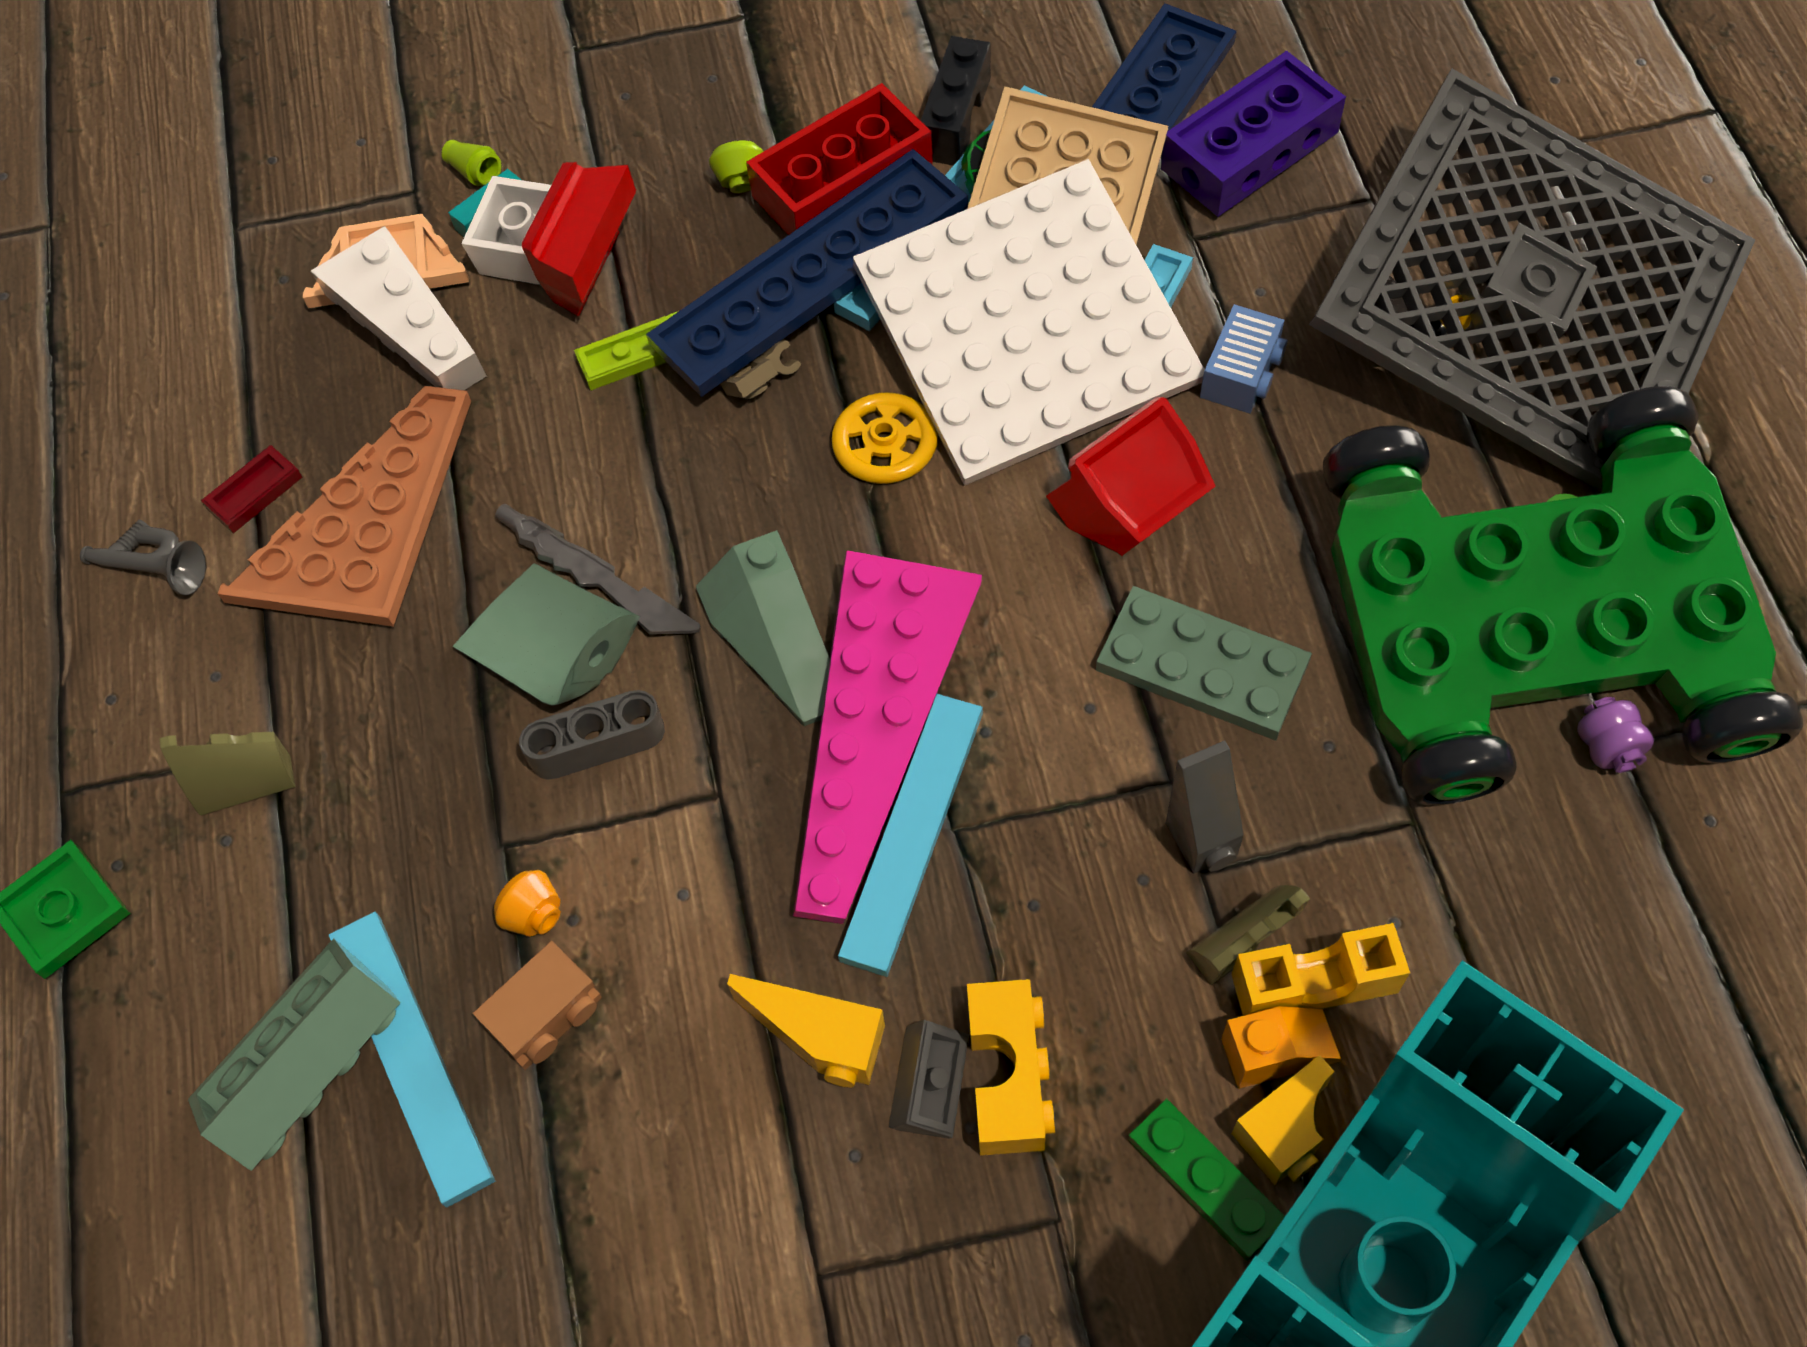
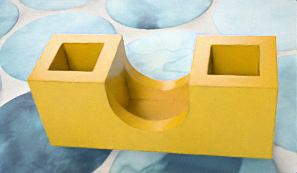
M1390 923L1342 933L1339 940L1333 945L1311 953L1293 954L1291 945L1286 944L1238 954L1231 976L1244 1016L1278 1006L1324 1009L1397 994L1408 978L1410 970L1395 925Z
M1030 979L967 984L972 1051H999L1005 1054L1015 1067L1012 1076L1005 1083L995 1087L975 1088L980 1156L1044 1151L1045 1134L1055 1133L1052 1100L1042 1101L1040 1081L1049 1080L1047 1047L1037 1048L1035 1029L1044 1028L1042 996L1032 997Z

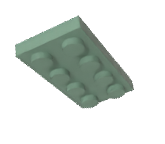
M1133 586L1096 661V671L1276 741L1309 665L1312 653Z

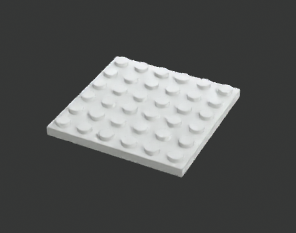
M1089 159L853 257V266L964 486L1132 414L1155 397L1168 398L1199 385L1203 381L1204 367Z

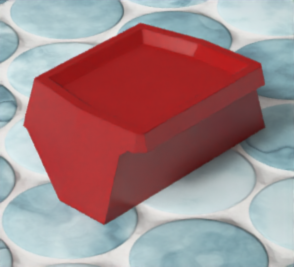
M577 162L563 163L522 241L523 251L537 281L555 304L577 316L580 315L620 233L619 228L636 193L628 165L584 168L578 165Z
M1155 397L1070 458L1068 469L1071 472V478L1046 495V497L1068 529L1123 556L1216 486L1197 443L1166 398Z

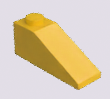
M730 974L727 985L734 1001L818 1073L824 1074V1079L827 1082L848 1088L854 1087L855 1082L870 1084L885 1028L882 1009Z

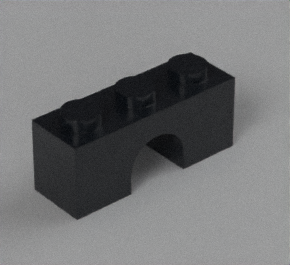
M951 36L921 118V122L931 130L933 162L954 166L965 153L971 137L970 124L973 106L981 107L991 79L990 42Z

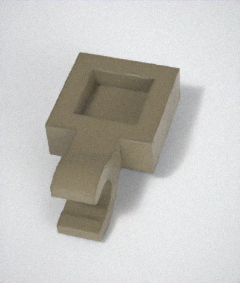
M785 340L777 342L770 349L720 383L726 395L751 399L764 392L768 388L766 382L778 375V373L789 375L796 372L801 366L799 360L791 359L784 365L780 361V354L790 346L789 342Z

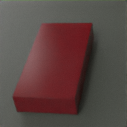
M269 445L204 497L201 502L211 514L234 534L303 477L298 468L272 445Z

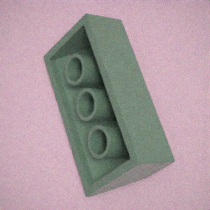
M333 938L188 1098L200 1135L252 1171L261 1159L267 1160L279 1150L285 1140V1132L299 1117L304 1118L308 1116L318 1106L323 1096L322 1091L336 1075H344L352 1068L359 1057V1049L373 1034H380L390 1025L396 1015L395 1009L401 1002L387 985Z

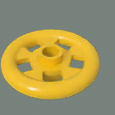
M886 392L867 395L846 407L834 424L831 442L837 461L849 474L866 482L889 484L914 476L929 463L937 447L938 433L925 407L920 402L902 394ZM875 411L881 416L873 419L868 424H865L861 419ZM900 412L913 420L906 427L895 419ZM881 432L891 433L888 437L877 436ZM862 435L864 448L851 450L849 438ZM908 438L919 442L913 454L902 451ZM872 457H891L890 466L871 465Z

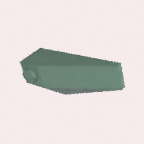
M776 530L733 546L696 585V589L712 628L721 638L724 637L734 647L739 657L748 667L751 666L762 677L773 694L803 726H807L821 720L830 658L794 567Z

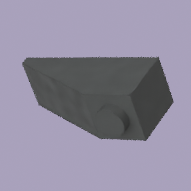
M1225 740L1178 760L1165 824L1193 874L1206 868L1210 871H1217L1230 865L1237 858L1236 855L1239 853L1244 835L1231 752Z

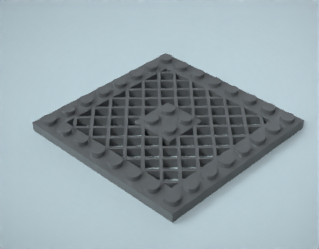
M1452 68L1440 86L1309 325L1602 492L1603 478L1600 470L1606 461L1600 459L1592 451L1587 438V428L1592 417L1590 412L1598 411L1602 406L1619 396L1648 387L1672 386L1683 389L1689 394L1755 239ZM1484 143L1489 155L1479 156L1474 144ZM1458 149L1462 159L1452 160ZM1522 164L1527 177L1517 178L1512 166ZM1495 169L1500 181L1490 182L1485 170ZM1468 173L1473 185L1462 186L1458 174ZM1442 179L1446 189L1435 191ZM1560 186L1565 198L1556 200L1550 187ZM1533 190L1538 203L1529 204L1524 191ZM1506 194L1511 207L1501 208L1496 196ZM1479 199L1484 211L1474 213L1469 200ZM1452 203L1457 216L1446 217L1441 205ZM1598 208L1603 220L1594 222L1589 209ZM1426 210L1430 220L1419 222ZM1571 212L1577 225L1567 226L1562 213ZM1545 216L1550 229L1540 231L1535 217ZM1518 220L1519 224L1511 231L1508 222ZM1491 225L1496 238L1485 239L1480 226ZM1463 229L1468 243L1458 244L1453 231ZM1636 229L1641 242L1633 243L1627 230ZM1609 233L1615 247L1606 248L1601 235ZM1436 234L1441 247L1430 249L1425 235ZM1583 238L1588 251L1579 253L1573 239ZM1409 241L1413 252L1402 253ZM1674 250L1680 264L1671 265L1666 252ZM1502 251L1495 263L1492 253ZM1648 255L1654 269L1645 270L1639 256ZM1475 256L1480 270L1469 271L1464 257ZM1621 260L1627 273L1618 275L1612 261ZM1447 261L1452 274L1441 276L1436 262ZM1419 265L1425 279L1413 281L1407 267ZM1597 269L1600 278L1592 279ZM1392 273L1397 284L1385 285ZM1685 277L1681 286L1678 278ZM1660 281L1665 296L1657 297L1651 283ZM1485 283L1479 295L1475 284ZM1633 286L1639 300L1630 302L1624 287ZM1459 288L1464 302L1452 303L1447 289ZM1607 291L1613 305L1603 307L1597 292ZM1430 292L1436 307L1424 308L1419 294ZM1402 297L1408 311L1395 313L1390 299ZM1582 300L1586 310L1576 311ZM1671 308L1668 317H1666L1663 309ZM1498 310L1503 325L1492 326L1487 312ZM1645 313L1651 328L1643 329L1636 314ZM1470 315L1475 330L1464 331L1459 316ZM1619 318L1625 332L1615 334L1609 319ZM1442 320L1447 335L1436 336L1430 322ZM1591 322L1598 337L1588 339L1582 324ZM1537 332L1543 347L1532 349L1526 334ZM1566 332L1570 342L1560 344L1559 339ZM1509 337L1515 352L1504 354L1498 339ZM1657 340L1652 350L1648 341ZM1481 342L1487 357L1476 359L1470 344ZM1631 345L1637 360L1627 361L1621 346ZM1604 350L1610 365L1600 367L1594 351ZM1577 355L1583 370L1572 372L1566 356ZM1549 360L1555 375L1544 377L1538 362ZM1521 365L1527 381L1516 382L1510 367ZM1642 372V375L1637 383L1634 374ZM1616 377L1622 393L1613 395L1606 379ZM1588 382L1595 398L1585 400L1578 384ZM1561 388L1567 404L1556 405L1550 389Z

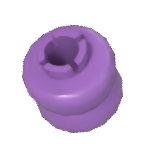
M1605 697L1594 702L1597 706L1596 709L1592 704L1587 706L1584 710L1586 715L1579 721L1577 732L1580 738L1589 746L1591 759L1596 766L1601 769L1615 768V772L1623 773L1636 768L1634 760L1637 765H1641L1647 760L1644 754L1652 748L1654 738L1649 729L1642 724L1639 709L1629 700L1616 701L1614 697Z

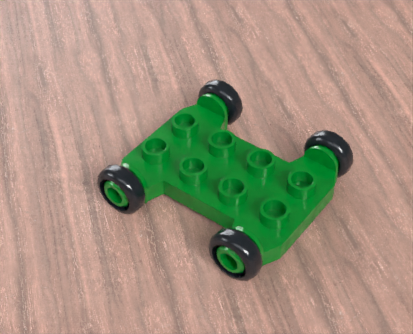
M1656 386L1635 390L1608 402L1590 418L1587 428V438L1590 447L1600 459L1606 461L1600 470L1603 478L1602 493L1597 495L1441 517L1422 490L1421 478L1428 471L1430 454L1427 442L1416 430L1397 425L1379 426L1362 430L1334 445L1324 457L1323 476L1326 487L1341 499L1337 508L1339 520L1331 546L1335 569L1375 726L1401 755L1403 763L1401 766V780L1404 791L1411 800L1424 805H1444L1468 801L1503 788L1514 778L1517 766L1511 745L1491 733L1489 725L1490 709L1495 707L1656 684L1676 711L1680 723L1685 722L1682 728V738L1688 753L1698 761L1723 763L1751 758L1783 747L1799 735L1804 725L1799 706L1788 694L1776 692L1771 681L1776 651L1717 479L1690 451L1692 442L1689 436L1694 433L1699 416L1694 401L1686 391L1672 386Z

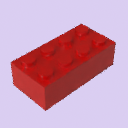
M880 83L746 161L752 197L790 235L912 149L933 165L931 130L883 83Z

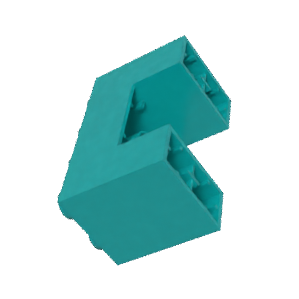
M1462 960L1399 1049L1345 1132L1259 1255L1253 1258L1192 1347H1513L1577 1244L1622 1210L1684 1109Z

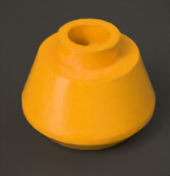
M541 870L523 871L504 886L494 905L496 924L501 929L531 937L538 933L545 934L555 926L561 914L559 910L560 898L547 874Z

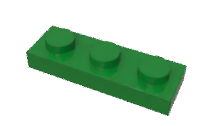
M1167 1098L1129 1134L1128 1141L1246 1261L1271 1238L1284 1219L1285 1215Z

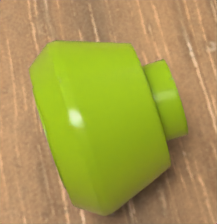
M752 141L728 142L714 149L709 158V166L723 187L730 188V191L733 193L747 192L751 188L746 161L764 151Z

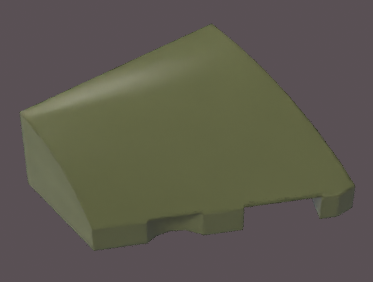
M251 732L241 736H234L228 733L210 734L209 742L206 745L177 746L176 735L159 738L161 751L175 779L200 816L295 787L290 754L274 732Z
M1292 885L1276 886L1188 950L1186 954L1207 981L1213 985L1233 970L1238 954L1255 951L1261 941L1298 916L1310 898L1300 887Z

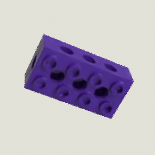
M1285 51L1167 131L1162 150L1161 170L1219 217L1339 132L1346 96L1291 53Z

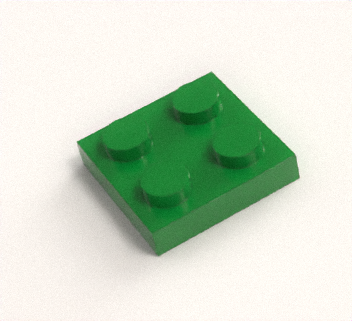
M69 840L0 892V925L35 973L44 979L131 914L81 848L72 840Z

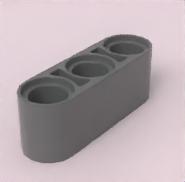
M634 690L536 720L523 729L519 738V745L534 774L549 780L648 750L662 740L665 726L654 697L648 692ZM637 717H649L641 724H630ZM592 731H602L594 739H584ZM555 745L550 752L538 754L543 747Z

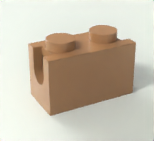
M551 940L472 1014L508 1054L526 1070L533 1063L538 1064L547 1059L556 1049L558 1039L572 1026L577 1027L586 1022L597 1008L596 1003L602 996L594 988L593 981Z

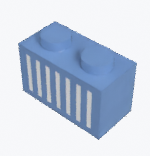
M1234 304L1204 370L1200 398L1251 414L1257 398L1265 399L1269 392L1274 373L1269 372L1271 365L1279 366L1283 359L1288 340L1281 338L1285 320Z

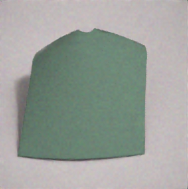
M534 563L485 609L453 647L541 702L549 705H558L591 691L600 685L601 680L606 674L612 673L636 628L640 616Z

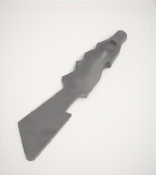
M502 504L497 509L495 518L515 532L519 544L533 549L537 558L553 564L554 570L571 573L580 587H600L620 607L640 616L638 624L649 634H692L700 631V624L646 587H643L640 591L635 590L614 575L615 567L588 550L566 541L563 533L534 517L519 513L507 504Z

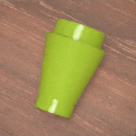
M449 140L442 148L441 154L444 162L453 166L475 186L486 185L490 182L492 176H498L501 172V160L489 146Z

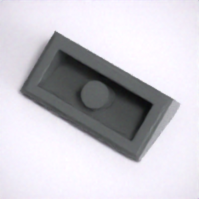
M927 1020L916 1022L906 1028L889 1121L890 1128L947 1139L953 1138L969 1034Z

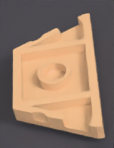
M423 214L339 227L331 241V249L324 254L319 263L321 265L385 226L429 289L469 282L465 266L461 262L458 263L451 254L448 245L439 235L434 233L431 224ZM317 281L313 288L306 287L303 292V299L308 309L335 304L326 297Z

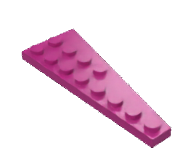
M846 551L793 912L794 917L838 924L844 923L981 585L982 575Z

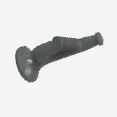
M140 519L108 549L84 546L80 551V560L85 564L94 563L107 567L162 574L167 577L171 589L177 594L189 595L194 593L201 586L205 577V555L202 548L196 542L187 540L180 542L173 531L150 527ZM139 544L160 546L152 553L132 552Z

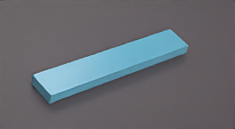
M936 694L838 954L839 962L888 977L983 715L982 706Z
M375 911L329 934L331 941L334 938L387 985L401 1002L395 1009L396 1015L390 1025L380 1034H373L371 1037L441 1204L447 1208L496 1182L380 916Z

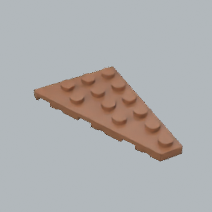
M424 386L411 399L409 406L399 411L389 421L391 427L373 445L367 442L342 467L341 472L336 477L329 479L320 488L322 495L302 514L297 511L271 536L266 546L258 549L247 559L250 565L229 586L224 583L220 586L217 594L221 600L228 604L394 627L471 404L468 392Z

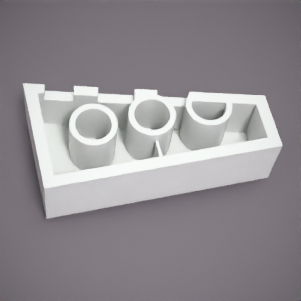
M385 226L310 271L326 297L336 305H340L355 321L369 329L385 346L404 358L414 370L435 387L466 390L487 377L471 346Z

